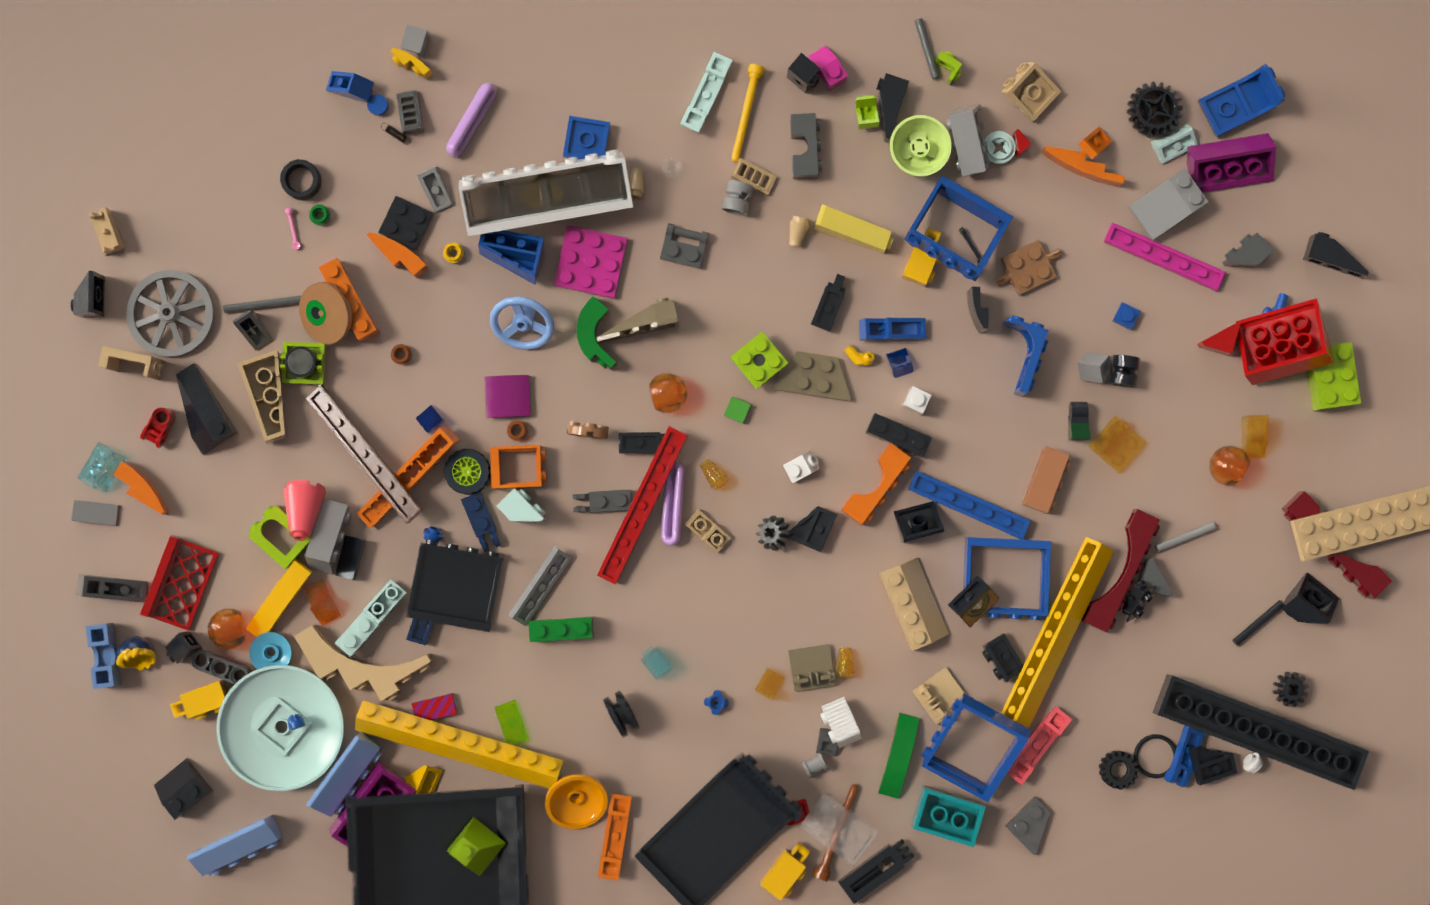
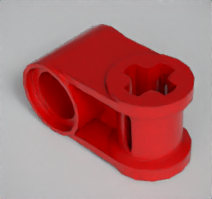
M169 408L155 409L142 430L140 439H146L156 444L157 448H161L175 422L176 415L174 411ZM162 412H166L168 417L164 423L160 420Z

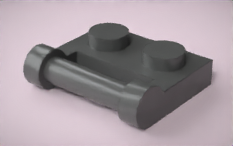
M668 223L660 260L700 269L708 232L691 231ZM672 234L700 241L699 247L671 240Z

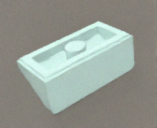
M1186 124L1152 141L1151 144L1161 164H1164L1187 152L1188 146L1198 145L1193 128Z

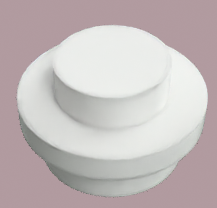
M1258 753L1248 754L1244 758L1243 768L1247 772L1256 773L1263 765L1261 756Z

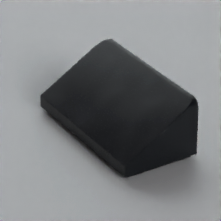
M345 535L335 576L356 580L366 540Z

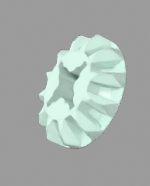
M995 131L990 133L984 140L987 143L989 161L994 164H1004L1013 157L1016 145L1014 139L1008 133ZM1004 141L1005 143L1002 147L1004 153L998 151L997 153L993 154L996 148L994 144L996 143L997 145H999L1000 143L1002 144Z

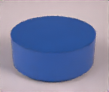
M375 94L368 99L367 108L373 115L381 116L388 110V101L384 96Z

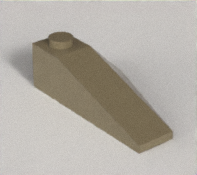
M669 298L656 300V304H652L596 337L598 344L679 326L674 301L669 300Z

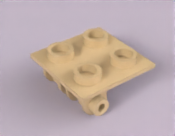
M946 667L912 690L936 725L944 719L946 714L950 716L953 711L951 707L955 699L960 700L964 693Z

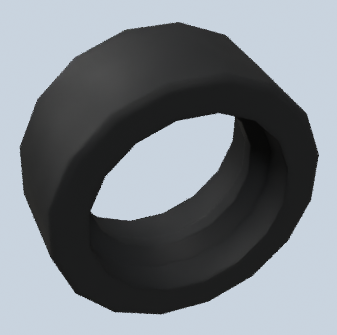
M296 159L290 161L281 171L280 183L283 190L296 200L312 198L321 187L322 179L320 172L312 163L306 160ZM298 168L309 170L313 177L311 187L303 192L293 190L289 184L291 172Z

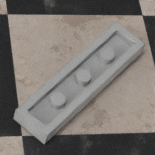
M554 546L508 616L526 626L572 557Z

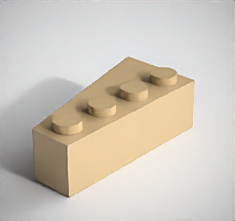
M278 350L237 363L264 441L269 444L286 438L284 399Z

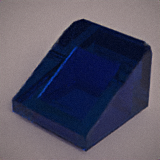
M906 348L886 354L894 378L913 372V365Z
M432 405L416 417V420L428 434L445 421Z

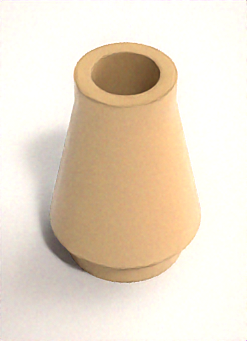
M632 168L628 179L632 200H641L644 195L643 170Z
M793 216L792 220H790V245L801 247L810 226L808 224L809 219Z

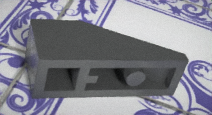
M79 574L76 595L145 602L147 581Z

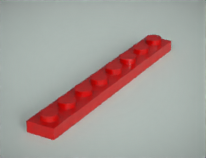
M671 426L668 427L597 576L617 584L688 437L687 434Z

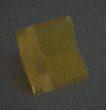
M766 668L754 689L773 701L784 681V677Z

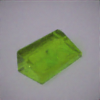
M516 700L494 707L507 744L514 745L528 739Z

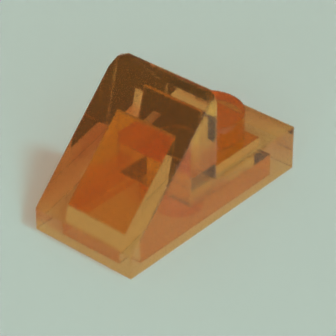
M323 579L303 589L311 605V612L322 626L341 617Z

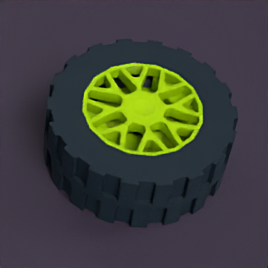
M473 449L457 450L448 457L449 459L445 463L444 477L449 487L454 491L469 495L475 494L487 486L488 480L491 477V467L483 454Z

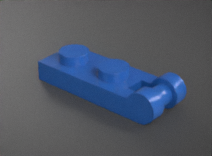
M1187 726L1183 727L1170 769L1165 773V781L1176 783L1180 787L1188 785L1193 771L1188 746L1201 747L1205 733Z

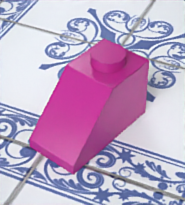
M826 46L808 56L820 68L819 76L828 91L847 81V73L838 58Z

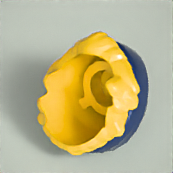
M140 636L126 639L116 649V665L119 668H135L138 671H142L144 667L149 669L155 664L157 659L153 645Z

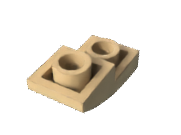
M699 509L685 523L691 531L716 553L731 539Z

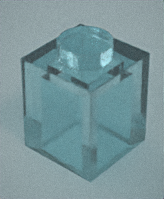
M651 646L642 653L644 657L641 661L655 679H658L673 667L658 646L655 649Z

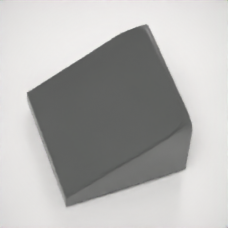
M820 728L816 753L837 756L838 744L837 742L833 744L828 734L831 729Z

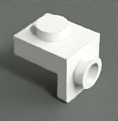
M811 451L783 465L792 483L820 469L818 460Z

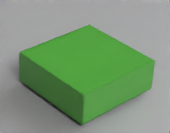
M731 397L724 416L743 424L751 404Z

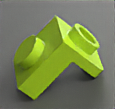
M941 51L935 62L951 72L946 82L950 85L952 80L956 82L963 72L960 70L962 63L957 61L956 56L946 51L944 53Z
M876 95L856 97V116L859 129L879 127Z

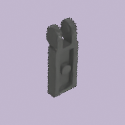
M630 489L589 492V494L572 495L575 500L589 498L590 505L588 507H573V512L626 511L631 505Z

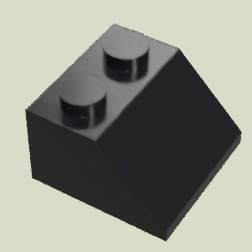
M188 758L154 784L161 804L174 820L183 816L213 791Z

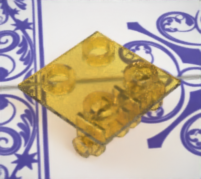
M1114 416L1088 447L1120 474L1147 442L1130 429L1126 421Z

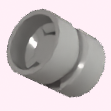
M728 180L725 191L728 196L724 197L721 209L728 213L746 216L750 205L747 200L751 199L754 186L740 181Z

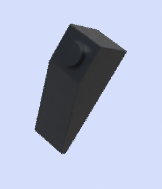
M888 73L885 74L884 79H879L876 90L880 91L878 102L884 142L887 143L891 137L909 84L908 80Z
M1318 232L1310 236L1303 260L1361 279L1368 276L1369 272L1335 239L1330 238L1329 234Z

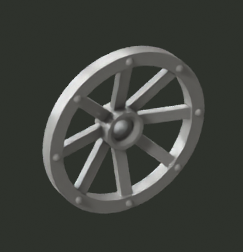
M165 270L147 276L134 288L128 300L126 318L128 328L140 346L156 355L178 357L194 351L207 339L213 327L215 311L211 295L199 280L181 271ZM176 278L183 280L169 302L163 279ZM155 282L157 283L161 298V305L141 296ZM189 284L193 285L203 298L177 306ZM139 301L157 310V313L136 321L137 302ZM205 306L206 316L203 326L181 316V312ZM170 309V315L166 316V311ZM161 320L152 343H149L142 336L138 328ZM177 321L200 331L198 336L187 345L183 343L176 325ZM167 323L178 346L176 349L158 348Z

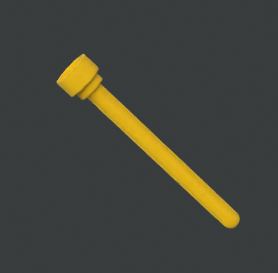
M749 64L748 68L750 81L731 157L733 162H738L757 83L764 76L765 67L757 64Z

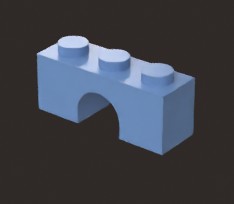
M114 623L86 626L88 647H91L94 653V667L91 668L93 689L121 685L119 667L116 665L117 647Z

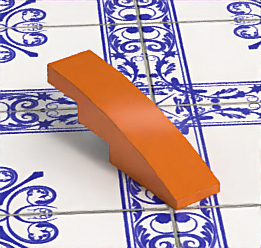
M1045 146L1042 150L1044 156L1079 176L1117 187L1124 183L1125 175L1104 172L1106 164L1085 161L1086 155L1083 152Z

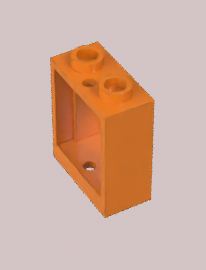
M541 445L490 447L492 489L543 487V483L547 482L546 470H543L542 462H546V451L542 449ZM536 451L537 482L502 483L501 453Z

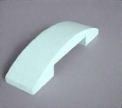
M713 52L705 69L704 76L682 118L681 126L697 133L700 132L723 85L732 59Z

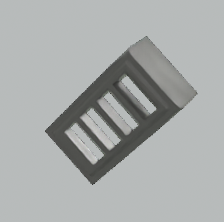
M417 90L397 93L403 134L424 131ZM413 97L414 99L413 101L402 102L403 98ZM404 106H415V108L404 110L403 108ZM416 112V116L405 117V114ZM417 120V123L406 124L407 121Z

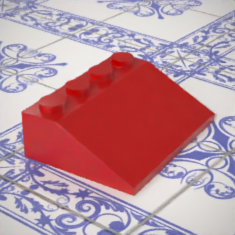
M1317 298L1236 321L1240 325L1238 339L1244 375L1252 385L1334 363L1330 340Z

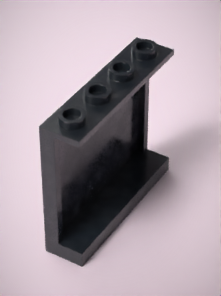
M427 539L425 543L420 542L406 617L490 632L491 615L501 564L504 558L499 557L500 553L487 551L486 555L479 553V549L467 547L466 551L458 549L459 545L446 543V547L437 546L438 541Z

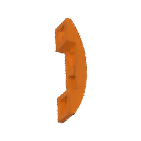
M611 793L598 878L619 880L631 807V796Z

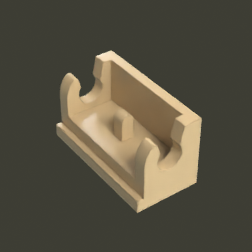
M102 207L98 213H89L104 255L106 256L125 249L112 211Z

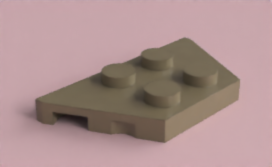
M797 351L772 385V390L849 402L851 400L838 357Z

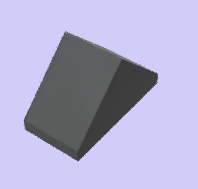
M251 310L232 321L255 351L273 340L258 315Z
M1145 559L1139 581H1146L1149 588L1156 585L1157 587L1153 593L1163 596L1173 595L1154 559Z

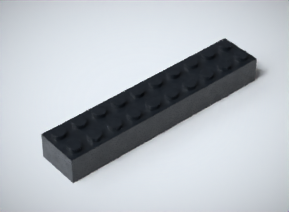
M1169 674L1166 675L1153 713L1352 790L1356 789L1369 753L1368 750Z

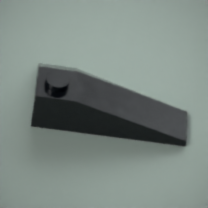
M194 363L176 374L191 438L201 454L204 455L238 432Z

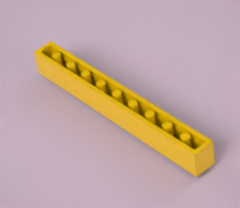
M1088 537L1085 538L1001 714L1027 728L1030 727L1114 553L1109 547Z
M362 701L356 716L355 730L549 789L558 781L563 760L368 701Z

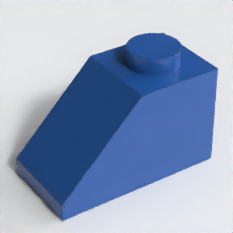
M332 71L326 91L353 100L368 102L372 94L374 82L356 73Z

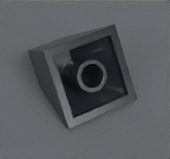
M95 271L87 272L74 293V299L71 300L73 315L78 317H104L105 276Z
M1307 572L1286 597L1281 609L1297 622L1328 624L1340 598Z

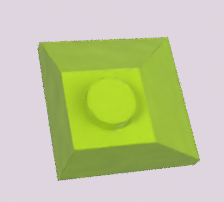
M473 817L447 851L480 877L506 842Z

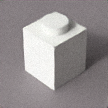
M912 386L902 407L922 415L931 394Z

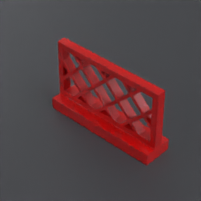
M171 535L140 615L151 617L189 631L219 552ZM181 544L190 547L193 555L182 560L179 554ZM204 552L213 555L210 564L202 567L197 556ZM176 557H178L179 561L174 563ZM194 557L199 569L188 573L183 562ZM181 563L185 575L174 579L171 573L172 567ZM208 567L207 572L205 574L203 569ZM201 571L204 580L201 584L194 586L189 575ZM170 575L172 581L167 582L168 577ZM187 577L192 588L180 592L176 581ZM173 583L178 594L167 599L163 590L165 586ZM201 586L199 593H197L196 588ZM193 590L196 595V601L187 606L182 594ZM161 596H163L164 600L159 602ZM179 596L184 607L173 612L168 601ZM166 602L170 614L165 616L155 614L157 606ZM193 606L192 611L190 613L188 608ZM186 610L189 616L186 625L177 621L176 613ZM172 616L174 620L168 619L167 617Z

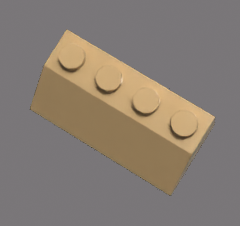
M918 558L879 573L910 650L914 651L949 635Z

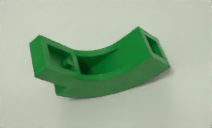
M592 296L584 305L578 317L576 330L578 343L590 362L597 356L598 359L596 361L604 369L609 367L612 370L617 365L616 361L596 341L597 326L609 313V310Z

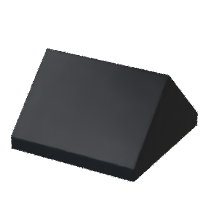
M934 501L894 511L902 543L945 532Z

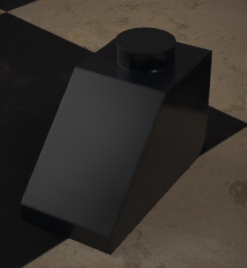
M187 631L178 633L165 648L168 651L166 653L168 658L172 662L179 664L200 650L202 646L192 633Z

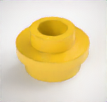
M449 243L444 247L443 256L449 263H458L464 256V250L458 243ZM452 250H457L455 257L450 256Z

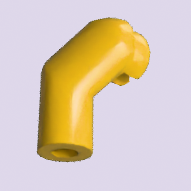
M853 345L844 350L855 365L868 366L875 359V355L872 352L858 353Z

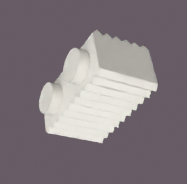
M845 697L821 706L823 713L820 716L824 725L829 724L831 731L828 734L833 744L837 742L838 747L842 748L862 739Z

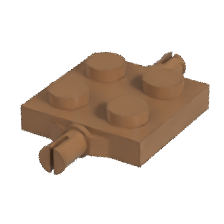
M1037 240L1001 257L1005 267V274L995 278V282H998L996 284L999 287L1010 282L1017 294L1020 295L1055 278L1056 275L1052 269L1051 261L1062 256L1061 253H1058L1060 250L1057 248L1047 254L1040 241Z

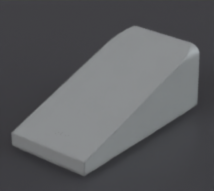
M436 166L417 174L435 213L453 205Z
M74 500L71 521L117 526L119 505Z

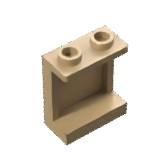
M102 346L98 367L118 372L120 360L145 365L143 373L145 377L158 380L159 376L163 373L164 365L162 360Z

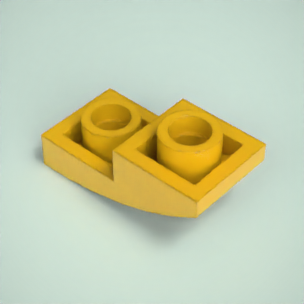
M397 48L390 50L394 55L391 59L399 68L402 65L406 70L411 67L418 77L423 75L426 80L432 75L430 69L413 55Z

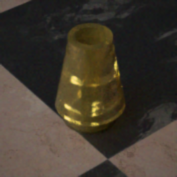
M710 459L700 465L711 488L714 487L715 490H719L729 481L727 474Z
M839 648L834 671L837 678H853L855 668L852 648Z

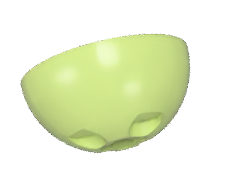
M926 115L911 116L900 122L892 133L890 139L891 157L898 168L909 175L917 177L932 175L939 171L949 159L951 153L950 135L945 126L933 117Z

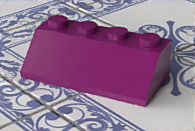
M1269 133L1188 146V173L1202 193L1274 181L1276 146Z
M379 761L353 796L359 798L414 794L416 790L399 774ZM346 806L329 828L331 837L347 846Z

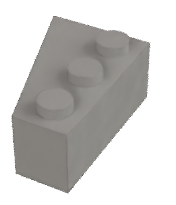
M981 103L957 108L947 119L948 129L953 133L952 147L954 151H957L958 159H956L957 169L961 171L962 176L985 172L990 168L987 143L983 139L981 130L984 129V123L979 121L978 110H982Z
M327 499L323 500L305 553L309 569L333 575L340 546L345 538L346 524L349 525L352 515L347 504Z

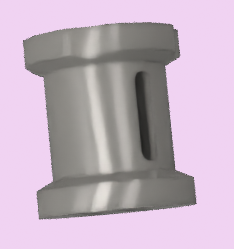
M820 753L817 754V757L807 762H801L809 779L812 778L813 774L823 769L825 771L828 770Z

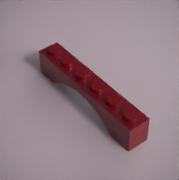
M1299 491L1282 508L1285 512L1284 516L1288 521L1320 514L1319 505L1305 491ZM1343 552L1327 555L1329 563L1335 568L1339 567L1344 572L1342 576L1348 582H1353L1358 587L1357 591L1364 598H1376L1392 582L1378 566L1355 561Z
M1133 509L1125 526L1128 551L1123 571L1117 582L1108 592L1089 603L1081 620L1082 622L1106 633L1108 630L1113 629L1116 623L1114 617L1117 611L1120 612L1125 603L1123 598L1126 592L1129 593L1133 587V576L1135 573H1139L1143 565L1140 561L1143 555L1148 554L1151 548L1149 542L1152 536H1156L1160 529V525H1158L1160 519L1139 509Z

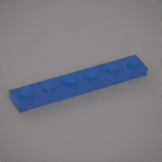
M919 471L915 472L908 488L911 492L1020 540H1023L1030 524V520Z

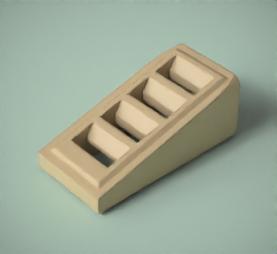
M739 158L731 175V179L754 186L753 189L769 195L777 176L742 158ZM742 167H746L743 176H740L739 173ZM750 170L754 171L751 179H746ZM759 173L761 177L758 184H755L754 181ZM765 177H767L769 180L765 188H763L761 185Z

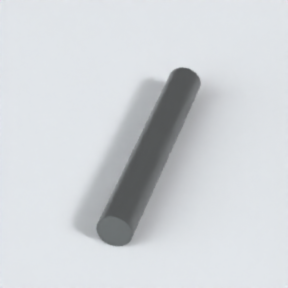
M920 18L915 20V25L932 80L939 78L940 75L923 19Z

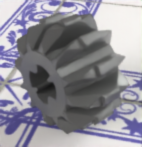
M771 515L770 518H764L763 524L757 525L761 529L760 532L756 533L757 536H761L758 542L764 544L765 549L771 548L772 551H777L778 548H785V542L791 541L787 537L788 534L793 533L787 530L790 524L788 522L784 523L783 517L777 518Z

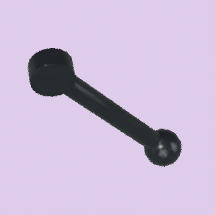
M963 227L960 228L961 235L967 241L979 263L982 257L971 242Z

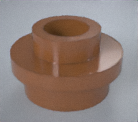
M398 344L391 350V358L396 364L404 365L412 357L410 348L404 344ZM400 351L405 352V356L403 358L398 357V353Z
M520 420L512 421L507 427L508 436L514 441L523 440L528 434L527 425ZM516 427L521 428V433L518 435L514 433Z

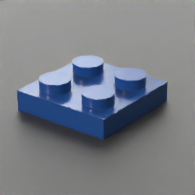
M569 116L563 157H577V160L585 159V155L597 153L598 156L605 155L610 122Z

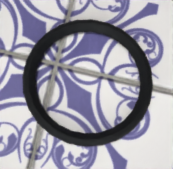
M1152 734L1140 740L1134 751V760L1138 763L1137 768H1139L1143 775L1150 778L1165 777V773L1168 770L1160 774H1152L1142 768L1138 760L1139 750L1150 739L1166 741L1172 748L1173 757L1176 747L1169 738L1163 735Z

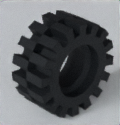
M1120 750L1111 751L1112 753L1105 754L1106 757H1102V763L1099 764L1101 779L1108 786L1119 790L1127 789L1129 785H1133L1135 783L1134 780L1138 779L1137 772H1139V768H1137L1138 763L1134 760V757ZM1116 762H1123L1127 769L1126 774L1121 778H1116L1111 773L1112 765Z

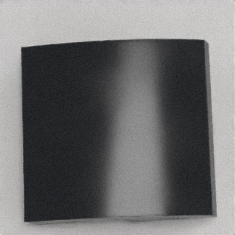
M971 287L967 291L970 316L977 331L984 333L988 329L989 308H980V287Z

